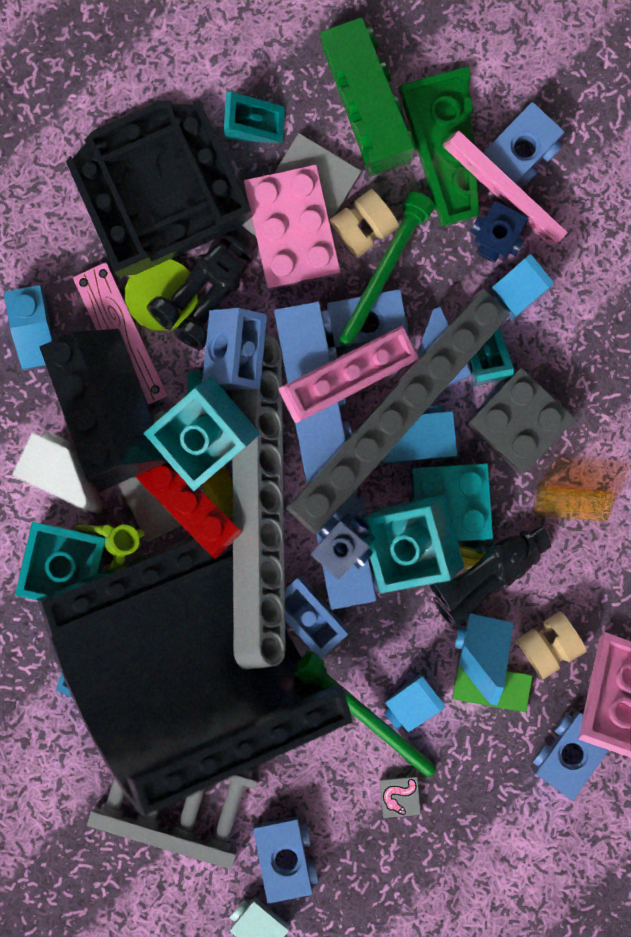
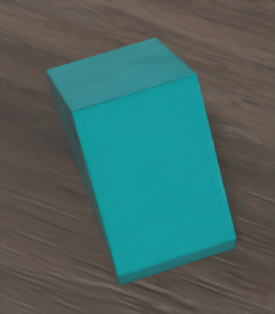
M226 92L224 118L226 140L283 143L285 106L234 92Z
M500 327L468 362L473 387L509 380L514 375V368Z

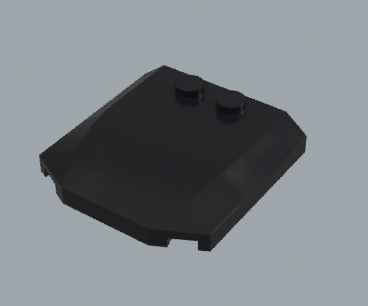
M172 101L155 102L93 130L85 138V145L73 158L70 156L66 160V164L117 277L139 274L217 239L224 234L237 230L253 217L249 204L201 101H192L193 104H173Z

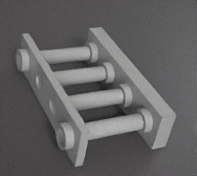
M249 769L226 779L230 781V785L215 835L210 837L209 842L194 838L196 832L193 831L204 790L186 798L179 824L174 826L173 831L158 827L160 822L157 820L159 810L147 816L138 815L137 820L122 816L124 810L121 809L125 794L114 779L107 803L102 804L101 809L94 808L90 812L87 826L232 870L237 850L230 849L232 843L229 842V837L244 787L256 789L258 778L252 777L253 770Z

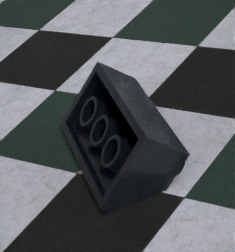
M119 329L75 331L39 346L87 481L99 491H103L168 463L144 434L155 422Z

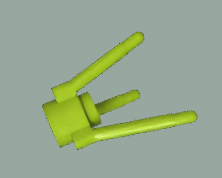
M78 524L75 526L77 532L100 534L106 537V549L114 556L107 570L123 564L125 556L132 554L138 548L139 540L144 536L143 530H135L129 525H120L114 529L109 525Z

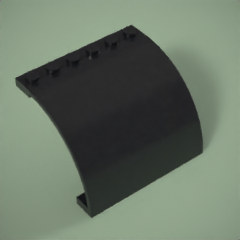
M191 536L37 599L55 656L78 712L110 773L129 801L143 816H147L353 723L346 694L342 686L335 684L322 689L317 684L315 686H312L310 683L304 684L293 675L294 667L302 657L293 644L286 628L285 655L281 663L275 666L248 670L238 665L234 656L233 542L214 559Z

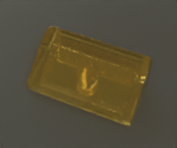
M540 486L535 489L534 515L605 522L609 518L614 494L608 491Z

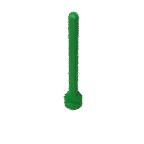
M410 192L402 205V216L404 219L339 338V342L343 347L353 345L416 226L427 221L433 212L435 204L426 195L419 192Z
M313 651L306 653L294 667L293 675L304 684L310 683L312 686L317 684L322 689L335 684L340 685L326 673L327 668L324 666V660ZM344 688L352 715L422 774L431 777L436 773V766L433 762Z

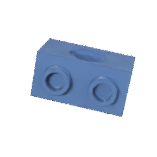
M531 102L483 154L515 184L523 189L538 173L534 167L541 159L544 158L549 162L563 147L559 141L564 131L536 104ZM519 142H526L532 146L534 153L527 158L520 157L515 152L514 145Z
M400 289L380 293L369 313L378 321V329L373 333H364L360 330L356 340L350 347H343L339 342V338L361 297L327 303L335 350H343V354L402 325L408 334Z
M242 308L209 310L202 382L212 376L221 388L225 390L260 389L267 322L266 314Z
M302 576L298 577L284 590L285 621L321 659L351 632Z
M575 711L572 716L566 713L554 729L558 736L550 747L544 744L532 760L536 764L533 772L572 801L609 751L608 749L578 739L583 715L578 711ZM569 743H576L580 748V756L573 763L564 762L561 755L562 749Z
M298 816L254 824L253 831L267 903L312 895V884H317L318 878L315 862H307L304 847L311 846L307 823L300 825ZM283 849H290L296 853L298 860L294 866L285 868L277 863V853Z

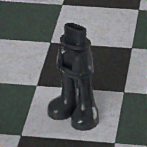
M242 226L232 231L229 235L224 234L220 242L215 244L205 254L198 256L195 260L196 266L175 293L169 298L156 296L148 303L146 308L150 315L163 328L171 330L206 282L210 283L212 287L189 316L174 331L175 337L184 344L197 350H203L206 346L207 331L205 327L209 319V310H216L230 293L236 292L240 287V279L247 265L254 259L252 253L258 247L257 238Z
M539 526L530 533L523 530L519 535L509 536L492 545L486 551V555L463 574L449 581L428 584L435 594L433 602L444 620L451 627L455 628L463 623L469 614L495 590L504 585L510 586L515 580L522 578L533 564L536 565L540 561V554L551 548L546 530Z

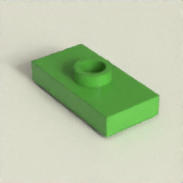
M458 664L452 699L526 713L532 675L506 671L504 689L498 705L489 704Z

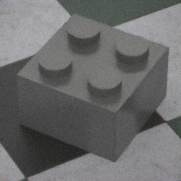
M520 368L467 426L521 476L527 472L576 419Z

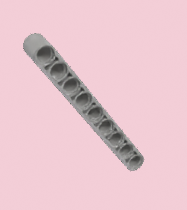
M265 334L260 389L232 391L233 402L261 433L233 457V523L242 532L233 541L234 656L238 665L246 670L278 665L282 662L285 655L282 396L278 388L282 387V353L279 342L274 336Z

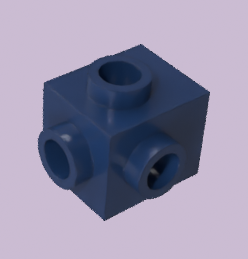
M494 201L487 216L480 213L470 230V233L476 236L471 245L478 248L476 253L479 256L493 263H496L497 259L504 262L509 254L516 257L526 236L520 233L528 217ZM493 231H500L503 235V238H496L493 235Z
M346 512L339 521L332 517L318 532V535L323 539L310 555L340 580L353 565L359 570L374 552L369 547L376 537L371 534L372 529L366 521L356 515L352 517Z

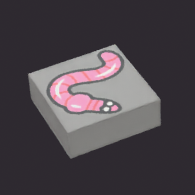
M417 776L380 779L383 818L421 815Z

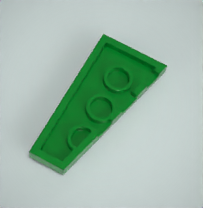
M469 66L404 83L398 87L441 228L475 219L479 215L477 178L443 147V143L447 138L457 131H460L474 144V134H472L471 127L472 99L469 95Z

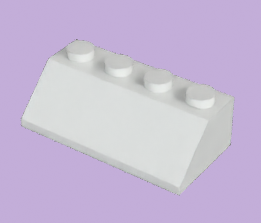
M46 430L42 437L32 433L12 476L80 508L100 514L103 506L96 487L86 479L75 445Z

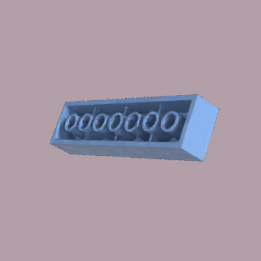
M319 301L274 310L288 383L337 359L335 347H327L326 338L332 337L331 323L328 310L321 311ZM345 398L295 423L307 484L352 434L349 421L342 422L340 410L346 409ZM354 491L332 517L339 521L347 512L352 517L356 515L363 519L367 516L364 496H356ZM316 533L319 543L323 538ZM368 560L359 570L353 565L340 580L323 566L331 610L376 601L375 593H379L380 590L374 570L370 571Z

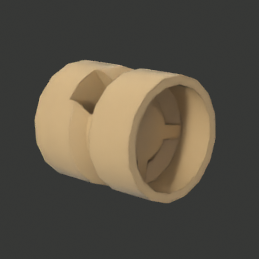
M373 189L368 190L354 201V209L344 208L329 220L338 237L356 258H359L374 246V239L376 237L384 239L399 228L396 218ZM361 221L366 226L363 230H360L357 226Z
M561 611L543 621V629L540 631L533 628L516 639L522 652L542 680L558 671L561 661L564 660L570 663L587 652L581 638Z

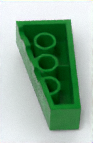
M361 17L320 32V43L369 177L411 163L416 145L411 131L406 129L402 119L404 114L397 95L393 96L388 82H391L387 65L384 60L380 62L376 54L375 48H378V42L372 26L366 28Z

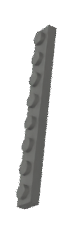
M484 289L480 290L286 509L311 533H318L510 314Z

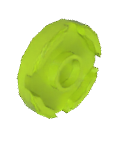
M170 259L139 274L130 275L125 286V303L130 315L142 327L151 331L164 332L175 330L198 305V293L171 330H166L157 323L148 312L146 306L156 296L169 298L183 284L191 272L183 264Z

